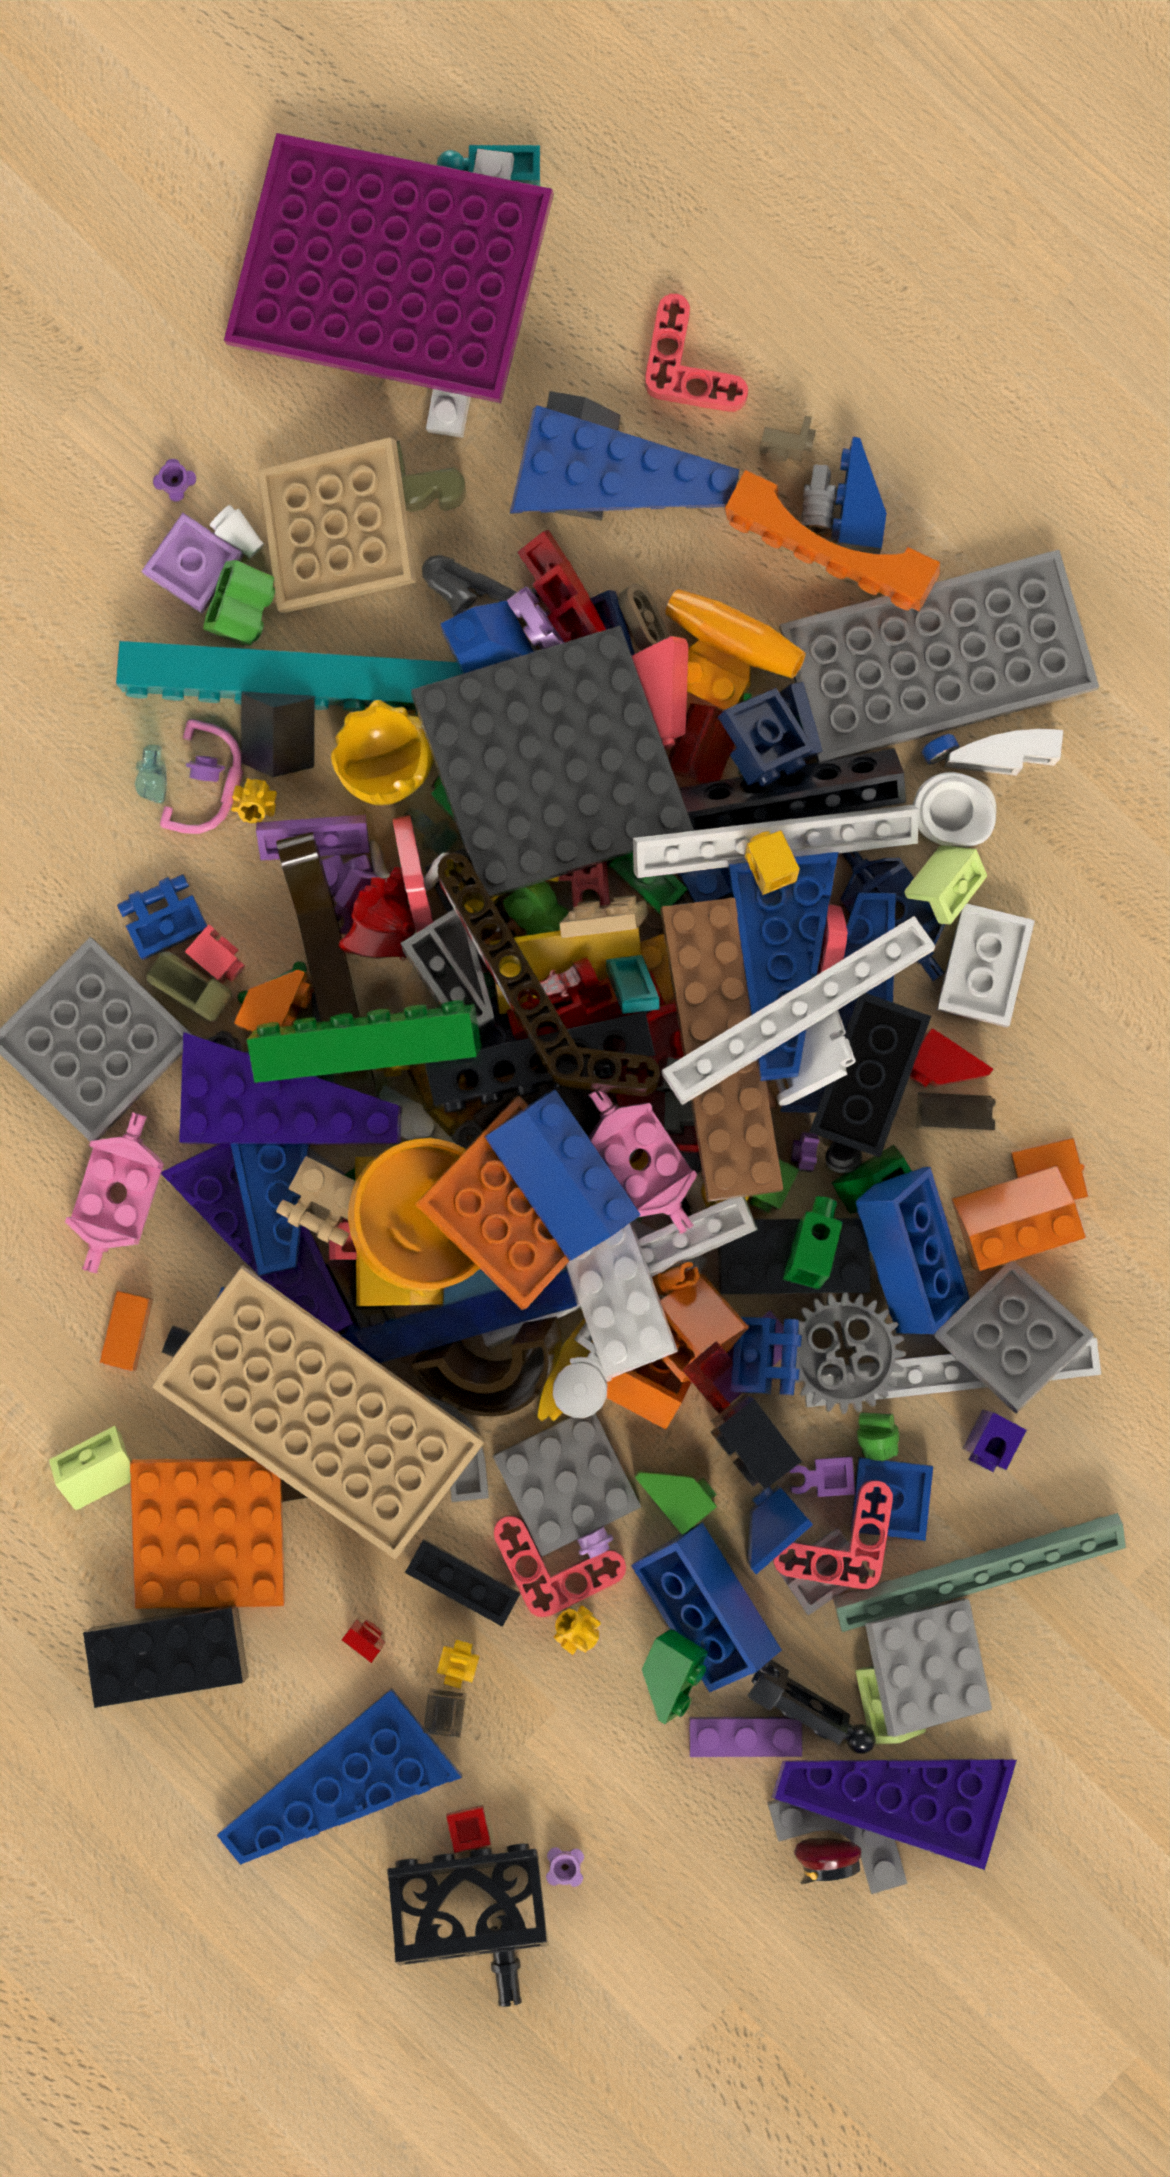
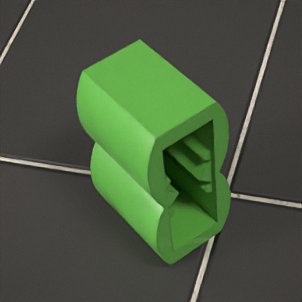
M237 560L226 561L218 578L215 596L208 608L203 630L241 646L252 645L253 641L259 639L263 631L264 623L261 621L263 610L271 604L275 595V588L273 587L274 577Z
M545 881L515 890L503 900L507 914L515 920L518 926L526 929L527 936L559 931L560 922L570 912L558 904L554 891Z

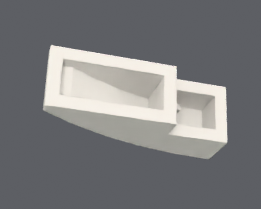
M1029 729L992 735L951 752L945 760V767L1017 776L1022 770L1023 762L1054 766L1061 757L1063 730Z

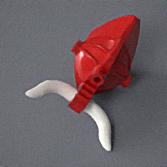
M370 840L372 869L378 877H371L370 886L366 885L362 891H359L351 914L353 918L352 928L340 941L339 947L349 955L355 954L360 957L375 959L400 957V960L405 961L407 957L403 953L401 943L414 935L415 925L410 905H408L402 868L396 866L389 873L386 869L380 846L376 841ZM449 853L440 854L433 861L427 875L423 877L426 891H429L439 881L438 864Z

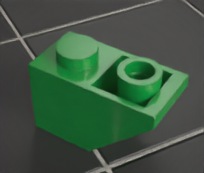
M893 1144L882 1151L881 1157L873 1156L863 1162L858 1169L845 1173L832 1181L831 1184L848 1212L852 1214L858 1212L856 1201L873 1185L909 1173L912 1170L903 1155Z
M673 1629L655 1638L642 1667V1673L657 1718L663 1724L668 1723L677 1716L682 1717L688 1710L692 1702L689 1693L692 1687L700 1682L706 1671V1666L703 1665V1662L708 1651Z

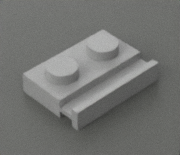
M837 1527L812 1545L849 1551L850 1544ZM806 1551L807 1559L797 1556L793 1557L785 1563V1568L791 1569L793 1563H799L806 1566L803 1573H810L809 1560L813 1551ZM828 1554L818 1558L816 1569L819 1574L829 1576L836 1571L837 1561L833 1556ZM843 1557L844 1570L840 1579H847L846 1571L856 1573L859 1576V1580L869 1574L863 1563L861 1567L849 1566L847 1563L850 1558ZM779 1572L808 1616L832 1600L833 1597L838 1596L849 1588L787 1577Z

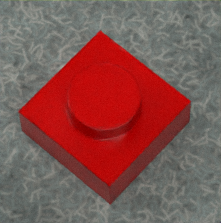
M483 1805L446 1814L454 1853L491 1845Z

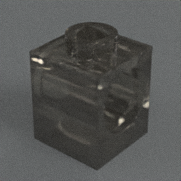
M430 1688L423 1733L460 1738L463 1730L467 1693Z

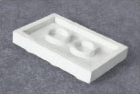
M966 904L959 914L936 1010L1009 1027L1035 920Z

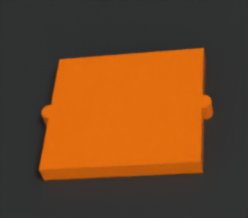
M1074 1138L1011 1153L1017 1178L1057 1166L1073 1199L1088 1197L1082 1173L1085 1166L1080 1164Z

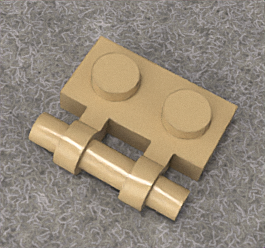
M305 1156L288 1188L290 1191L301 1196L298 1203L294 1205L283 1199L276 1212L288 1218V1223L298 1228L302 1225L317 1233V1238L326 1243L331 1240L343 1246L348 1239L349 1233L338 1228V1225L342 1218L348 1220L350 1196L356 1181ZM313 1203L331 1211L326 1220L308 1212Z

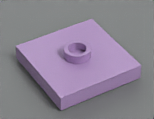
M182 513L142 569V573L203 614L215 596L217 581L225 562L232 560L240 562L243 553Z

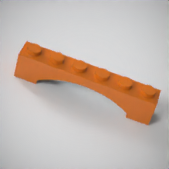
M747 470L744 471L725 506L727 520L730 521L729 524L742 533H748L750 530L762 536V541L771 547L780 549L783 546L793 551V555L805 563L812 564L814 561L825 566L826 571L836 578L845 579V577H848L858 582V586L867 593L877 595L879 592L890 597V601L903 610L909 611L913 608L920 612L940 574L939 561L907 547L905 553L872 554L855 551L832 543L806 528L787 511L778 499V485Z

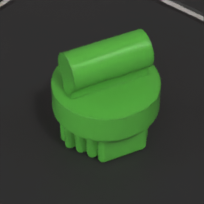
M861 1412L859 1415L860 1428L857 1430V1438L865 1458L874 1461H885L893 1456H897L899 1453L898 1442L900 1437L898 1426L894 1424L893 1414Z

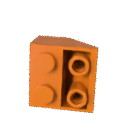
M296 970L250 988L234 1024L250 1034L257 1030L258 1025L269 1022H278L279 1027L292 1026L293 1022L296 1021L300 1008L306 1009L312 999V993L314 992V988L311 987L312 980L305 972Z
M699 1274V1280L695 1285L674 1290L660 1300L678 1352L661 1359L681 1382L705 1379L749 1328L704 1274Z

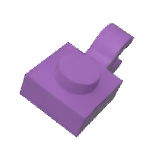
M340 854L322 860L332 897L336 896L351 869L373 872L370 860L366 855L351 859L347 863H343Z
M351 869L333 899L337 902L335 911L338 922L342 916L344 918V924L340 929L341 934H348L352 928L353 918L351 914L359 891H362L366 885L370 886L371 877H378L372 871Z

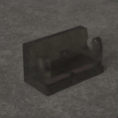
M918 1092L916 1129L990 1133L995 1131V1119L992 1118L993 1107L996 1104L995 1098L983 1095Z

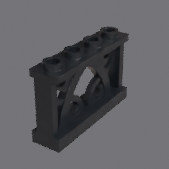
M529 1844L507 1846L506 1853L492 1854V1849L470 1851L469 1858L455 1859V1854H441L433 1856L432 1863L418 1864V1859H404L396 1861L395 1868L387 1869L395 1945V1963L399 1966L549 1946L539 1856L537 1849H529ZM519 1866L527 1872L528 1883L521 1893L510 1898L506 1891L514 1888L517 1883V1877L513 1881H506L503 1874L507 1868ZM494 1867L492 1879L476 1869ZM451 1873L440 1883V1885H438L437 1880L433 1876L438 1874ZM413 1879H421L427 1884L426 1890L423 1893L414 1892L420 1901L427 1902L424 1909L414 1908L404 1900V1887ZM465 1880L483 1889L497 1902L489 1906L481 1914L476 1924L475 1936L466 1937L465 1930L458 1919L447 1912L439 1911L447 1897ZM532 1895L536 1928L527 1929L516 1904ZM503 1910L506 1915L496 1917V1919L502 1921L501 1929L498 1931L490 1930L487 1926V1920L494 1913ZM403 1912L420 1917L414 1944L406 1945ZM435 1919L447 1921L452 1925L450 1936L442 1938L438 1935V1930L443 1925L433 1924Z

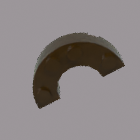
M557 1316L523 1323L510 1345L512 1357L504 1361H489L476 1356L463 1345L457 1335L426 1341L410 1365L421 1383L439 1400L445 1397L459 1405L457 1410L478 1416L494 1417L511 1414L529 1405L539 1395L553 1371L561 1351L562 1337L560 1324Z

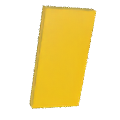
M639 927L632 930L567 938L561 937V930L514 938L538 981L545 979L552 970H555L556 974L569 970L573 966V962L584 957L589 959L598 981L608 978L606 960L641 955ZM501 940L490 941V945H495ZM509 962L501 967L500 972L506 977H514L519 974L521 968L518 964ZM494 980L497 1010L499 1014L507 1013L506 1010L511 1009ZM528 994L520 998L519 1005L528 1001Z

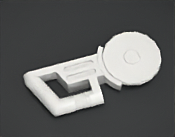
M585 1322L574 1340L590 1350L591 1353L587 1358L576 1357L570 1359L571 1365L566 1366L558 1373L553 1385V1397L557 1407L564 1414L573 1418H586L594 1415L601 1409L607 1398L608 1385L606 1382L612 1380L605 1377L596 1348L591 1342L590 1331Z

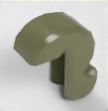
M400 440L396 442L406 511L415 512L422 510L437 498L440 509L444 511L455 509L463 503L466 496V486L463 475L458 470L448 468L406 475Z
M169 951L161 952L146 975L147 982L211 1022L218 1019L232 997L230 989L215 979H211Z

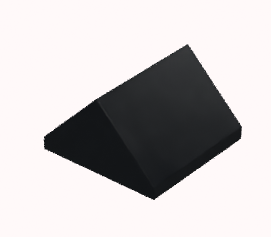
M242 691V764L272 778L314 768L315 696Z

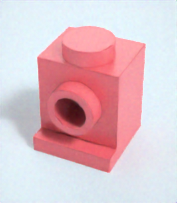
M208 924L186 949L185 953L221 984L227 979L232 982L245 967L234 956L239 950L223 936L217 941L215 938L219 933Z

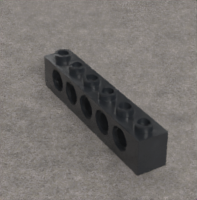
M895 748L806 764L800 770L788 776L783 770L779 772L781 776L765 787H761L759 782L748 785L743 776L680 787V793L694 831L863 811L906 803L904 771Z
M645 1012L567 1029L577 1047L604 1050L607 1041L617 1038L626 1045L623 1053L645 1055L656 1060ZM558 1032L539 1035L538 1038L544 1042H551L557 1038ZM529 1038L482 1048L477 1057L425 1063L434 1106L437 1109L444 1108L445 1113L464 1110L467 1108V1102L480 1100L481 1105H487L502 1101V1094L517 1091L518 1096L521 1097L540 1092L539 1086L554 1083V1088H562L563 1086L556 1084L548 1071L538 1074L532 1070V1061L538 1054ZM562 1059L556 1065V1069L565 1075L573 1073L577 1068V1065L571 1064L568 1059ZM503 1063H509L515 1067V1075L508 1082H500L495 1078L497 1067ZM601 1063L594 1068L593 1072L598 1078L602 1079L612 1076V1069L614 1068L610 1064ZM468 1071L475 1072L478 1075L477 1086L472 1090H462L459 1087L460 1076Z

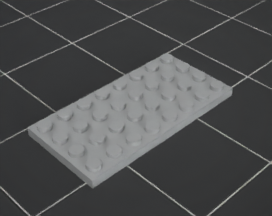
M1060 550L936 582L920 612L913 608L909 611L903 610L895 606L890 601V597L884 596L783 623L779 627L784 637L806 652L804 662L794 677L795 683L804 682L823 750V752L816 755L817 762L866 753L1096 691L1099 688Z

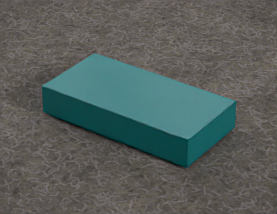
M642 955L606 960V972L622 1014L659 1009V997Z

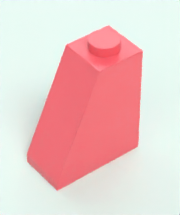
M670 636L632 655L665 750L676 744L674 739L686 734L688 643L685 638Z

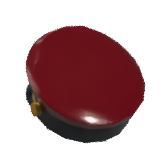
M809 1838L798 1843L793 1851L795 1857L804 1868V1877L800 1881L801 1884L844 1879L860 1872L859 1859L861 1857V1848L851 1841L832 1838Z

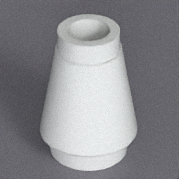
M231 505L225 507L210 524L215 530V535L241 551L248 559H251L264 545L240 509L235 510Z

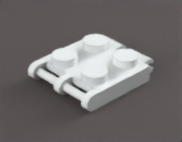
M838 1010L806 1029L798 1077L786 1078L789 1086L787 1090L783 1079H775L779 1090L777 1095L779 1105H788L847 1075L846 1067L856 1062L849 1040L843 1036L846 1034Z

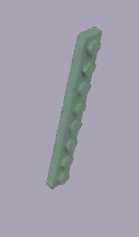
M1118 1513L1099 1517L1076 1526L1062 1528L1049 1534L1025 1539L1022 1542L998 1549H991L985 1553L958 1559L948 1564L921 1570L894 1580L884 1581L869 1589L850 1591L833 1597L841 1631L845 1632L865 1626V1623L919 1610L1124 1549L1126 1544L1123 1523Z

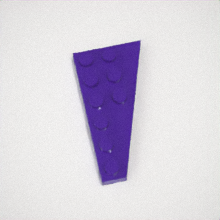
M183 1032L180 1143H401V1106L314 1076L254 1083L249 1054Z
M218 1144L162 1171L161 1175L171 1183L182 1197L259 1276L231 1144ZM302 1226L297 1268L259 1277L338 1333L354 1325V1322L311 1231Z
M1017 1760L782 1761L771 1798L985 1870Z

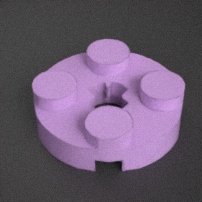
M527 586L507 600L518 618L522 617L526 622L527 626L523 629L534 646L539 645L542 650L564 643L547 618L549 613L547 611L544 612L539 605L535 606L540 601Z

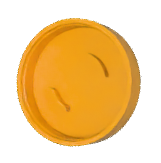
M433 1138L405 1141L377 1155L359 1175L349 1201L348 1223L350 1234L362 1260L383 1280L404 1289L430 1291L458 1284L480 1269L414 1205L466 1150L463 1147L449 1141Z

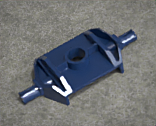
M858 851L841 853L851 866L853 874L839 903H843L850 914L858 893H896V901L903 906L904 913L902 918L895 920V927L915 916L934 945L937 943L945 924L938 923L929 901L908 899L904 891L914 877L900 858H883L868 861L867 858L864 860ZM933 951L916 961L918 965L920 964L932 982L945 973L932 956L934 954Z

